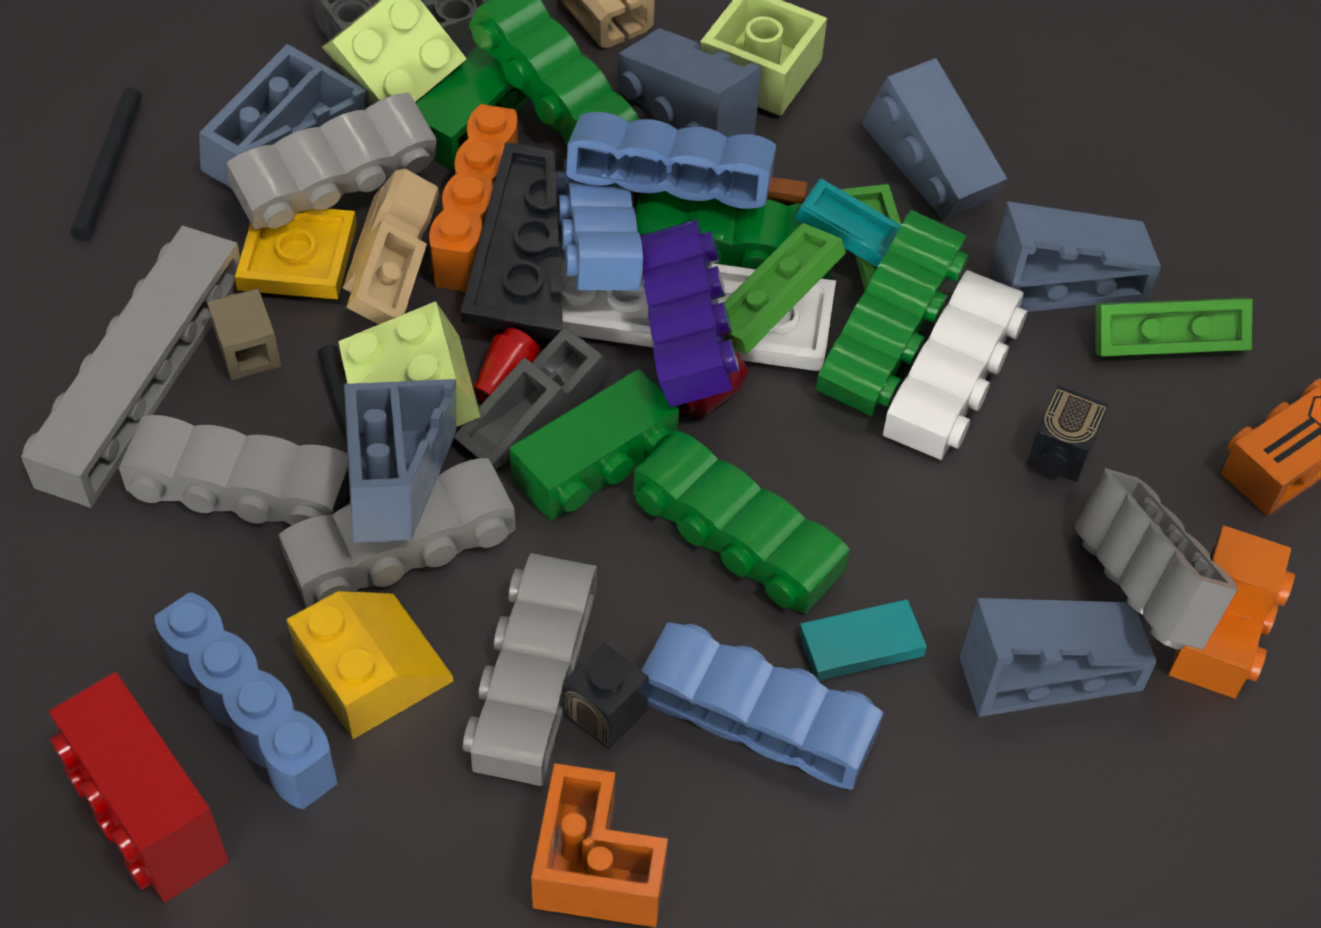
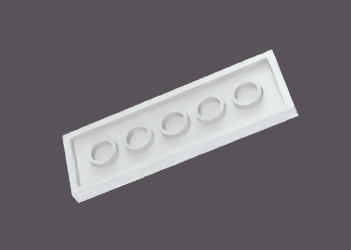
M559 242L563 328H568L578 337L653 347L654 343L648 317V303L643 282V267L640 291L577 290L574 276L565 275V250L561 249V242ZM711 263L712 267L718 266L726 292L725 297L718 298V303L724 302L756 269ZM820 279L748 354L737 349L735 351L741 356L743 361L820 371L825 360L836 281Z

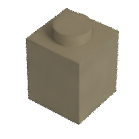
M258 288L207 302L215 336L231 381L282 367L275 333Z

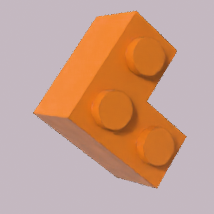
M1224 525L1222 526L1209 554L1210 560L1221 567L1233 579L1237 586V592L1203 650L1186 645L1183 649H1176L1169 676L1236 699L1246 679L1254 682L1257 681L1267 653V649L1258 646L1260 635L1268 636L1278 606L1286 604L1294 583L1295 573L1286 571L1291 547Z
M554 763L531 876L533 909L656 928L666 870L668 838L610 830L615 806V772Z

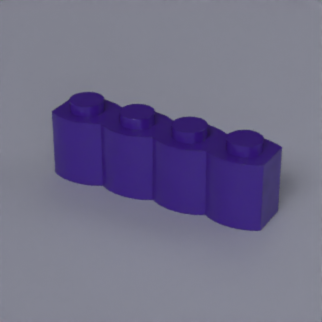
M698 219L640 235L643 252V282L648 303L650 330L654 343L655 366L659 383L669 406L673 407L733 390L731 373L739 371V364L731 339L725 341L724 335L732 333V326L725 303H718V298L725 297L726 292L718 266L712 267L711 264L720 261L712 232L702 233Z

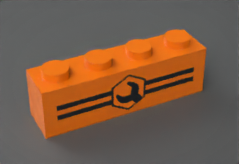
M1321 378L1310 384L1300 399L1289 405L1287 402L1279 404L1266 417L1264 423L1254 430L1248 426L1239 431L1227 446L1230 454L1221 474L1266 516L1275 512L1321 479Z

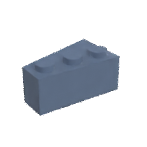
M658 28L618 53V89L621 90L626 98L634 100L652 114L655 120L667 123L677 130L686 127H704L715 130L726 137L738 134L755 135L761 66L749 63L744 67L730 62V54L718 51L711 55L701 51L698 42Z
M286 44L199 132L201 171L231 188L228 182L226 162L259 146L273 145L282 138L297 131L320 127L342 114L356 110H365L367 89Z
M934 58L887 77L861 122V125L943 221L991 201L1006 182L1007 177L938 60Z
M1007 201L990 271L994 281L1024 292L1020 308L1032 312L1095 305V303L1149 300L1161 265L1142 221Z
M456 379L344 384L353 543H384L396 540H412L456 434Z
M977 598L959 657L978 717L1142 691L1157 662L1139 614L1127 602Z

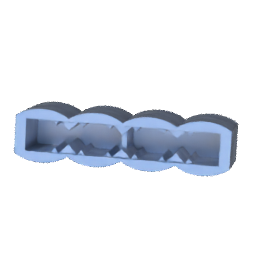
M589 112L579 116L568 142L566 175L577 182L587 185L604 186L617 183L623 188L639 193H658L666 190L670 194L685 200L705 201L716 198L729 206L753 209L766 205L773 176L777 145L757 135L738 134L726 137L715 130L704 127H686L677 130L673 126L657 120L641 119L628 123L623 118L610 113Z
M564 159L563 172L556 171L558 225H561V249L565 250V275L574 276L577 290L640 291L643 252L640 234L637 232L636 215L632 207L630 190L623 188L617 183L593 186L577 182L566 175L567 159Z
M189 592L154 615L161 642L174 673L183 682L198 689L204 707L215 720L232 728L240 750L252 762L267 769L270 782L282 799L294 807L305 809L338 784L329 742L322 728L306 714L294 710L291 696L285 686L271 674L259 670L256 657L251 648L240 637L225 631L218 611L209 601L195 593Z
M667 622L641 670L649 676L648 706L672 717L690 720L711 734L726 740L744 743L767 758L783 764L798 766L806 773L823 782L853 790L877 737L884 713L874 706L867 696L859 692H842L827 689L820 684L813 674L806 670L774 667L757 650L747 646L734 647L719 644L708 631L694 624L681 625Z

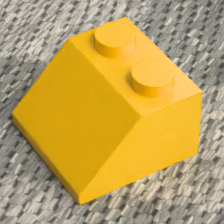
M337 591L286 619L296 657L352 739L357 738L453 682L451 672L394 594Z

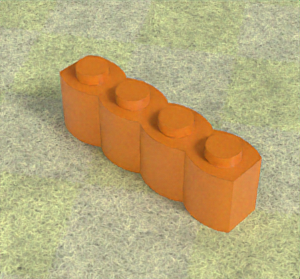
M481 104L472 112L468 119V140L457 151L455 175L446 184L442 195L443 211L435 218L429 232L435 287L466 292L505 142L518 144V124L515 109Z

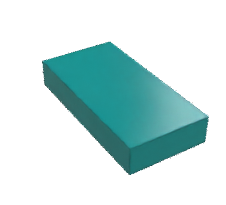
M821 178L800 206L795 216V219L801 223L842 238L845 249L878 267L889 250L901 226L899 223Z
M908 599L800 623L798 633L813 675L819 681L924 657L927 648Z

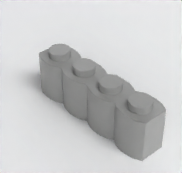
M410 93L396 94L374 103L365 110H356L342 114L320 127L297 131L282 138L273 145L259 146L233 157L226 162L228 182L254 229L265 227L279 228L289 223L299 211L314 208L316 210H324L335 205L345 193L373 191L379 188L396 170L407 169L414 174L424 170L431 160L435 158L437 139Z
M144 415L141 417L119 466L126 491L141 501L147 503L180 501L189 509L199 513L232 511L243 520L251 523L285 521L292 526L312 517L333 515L346 506L350 496L347 453L341 450L321 445L299 446L288 440L268 435L246 436L235 430L215 425L193 426L185 421L163 415Z
M479 458L453 466L438 476L412 540H396L384 543H353L351 504L341 508L333 515L316 516L300 521L279 534L284 558L306 608L337 591L355 592L359 588L386 587L399 581L412 568L443 566L453 560L464 549L496 546L516 530L515 510L489 458Z
M1105 468L1075 523V529L1083 539L1082 546L1098 557L1105 567L1104 574L1110 580L1120 585L1128 596L1127 603L1129 606L1144 615L1147 622L1153 627L1151 634L1158 641L1174 649H1183L1186 645L1203 650L1237 592L1235 582L1221 567L1210 560V555L1203 545L1185 532V527L1179 518L1160 504L1159 496L1151 487L1137 477Z
M530 553L524 570L518 568L514 570L509 589V602L515 604L510 617H500L495 633L494 649L500 651L495 666H485L480 682L479 700L486 702L480 717L471 716L465 730L463 751L471 753L473 772L543 786L550 765L556 735L565 710L564 681L576 669L584 633L595 599L597 566Z

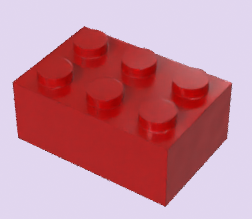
M117 672L49 710L59 732L49 738L64 764L63 769L78 795L81 798L85 797L93 809L92 814L108 841L111 844L115 842L123 855L122 860L141 891L152 885L162 902L166 903L229 863L210 808Z

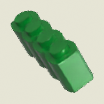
M488 0L477 8L468 24L475 43L480 49L500 61L507 81L531 98L537 116L542 122L550 125L554 130L562 134L567 150L570 137L579 116L582 114L605 112L619 116L628 123L640 120L629 103L619 94L612 91L609 82L600 69L590 59L581 54L577 44L565 28L550 18L541 0Z
M666 190L658 193H638L635 213L637 232L640 235H644L698 219L702 233L711 231L714 236L720 260L714 262V264L757 269L802 224L795 219V216L803 203L786 206L767 199L766 205L763 207L743 209L724 204L716 198L705 201L685 200L670 194ZM831 269L821 279L829 280Z
M910 210L893 239L889 250L873 274L866 291L859 299L842 333L830 350L818 374L817 391L870 417L874 415L880 404L887 408L889 407L902 381L895 374L903 362L912 365L925 338L918 334L926 320L933 324L935 323L947 299V295L941 293L948 279L957 282L967 264L970 255L963 252L967 235Z
M680 431L672 433L634 470L633 493L635 494L636 501L644 511L652 516H661L675 522L679 532L689 543L695 546H704L707 549L718 552L723 564L729 571L739 577L746 576L762 583L770 599L783 608H792L806 614L846 571L850 549L838 536L824 526L805 519L786 500L768 490L761 489L742 470L726 461L717 459L706 446L686 433Z

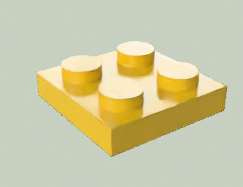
M314 208L299 211L289 223L279 228L265 227L254 229L250 223L235 274L237 290L250 291L258 288L261 293L338 300L357 226L355 211L328 208L324 210H316Z

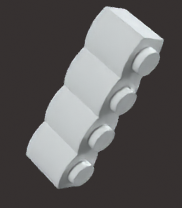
M968 270L964 273L949 304L941 313L928 341L922 347L909 375L899 388L887 412L883 436L940 460L943 459L950 446L957 449L960 447L970 424V419L965 416L970 408L979 411L990 386V382L985 380L988 373L991 372L996 375L999 373L1009 350V346L1004 344L1007 337L1017 339L1028 312L1020 308L1024 292Z

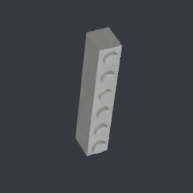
M181 226L172 241L162 247L156 264L146 278L141 279L136 284L132 298L121 314L115 316L110 321L105 337L93 354H88L84 358L79 374L68 390L56 398L51 414L38 433H34L28 438L21 459L34 489L92 508L121 464L141 417L154 414L211 328L212 320L207 302L224 298L233 294L236 290L235 274L240 260L237 242Z

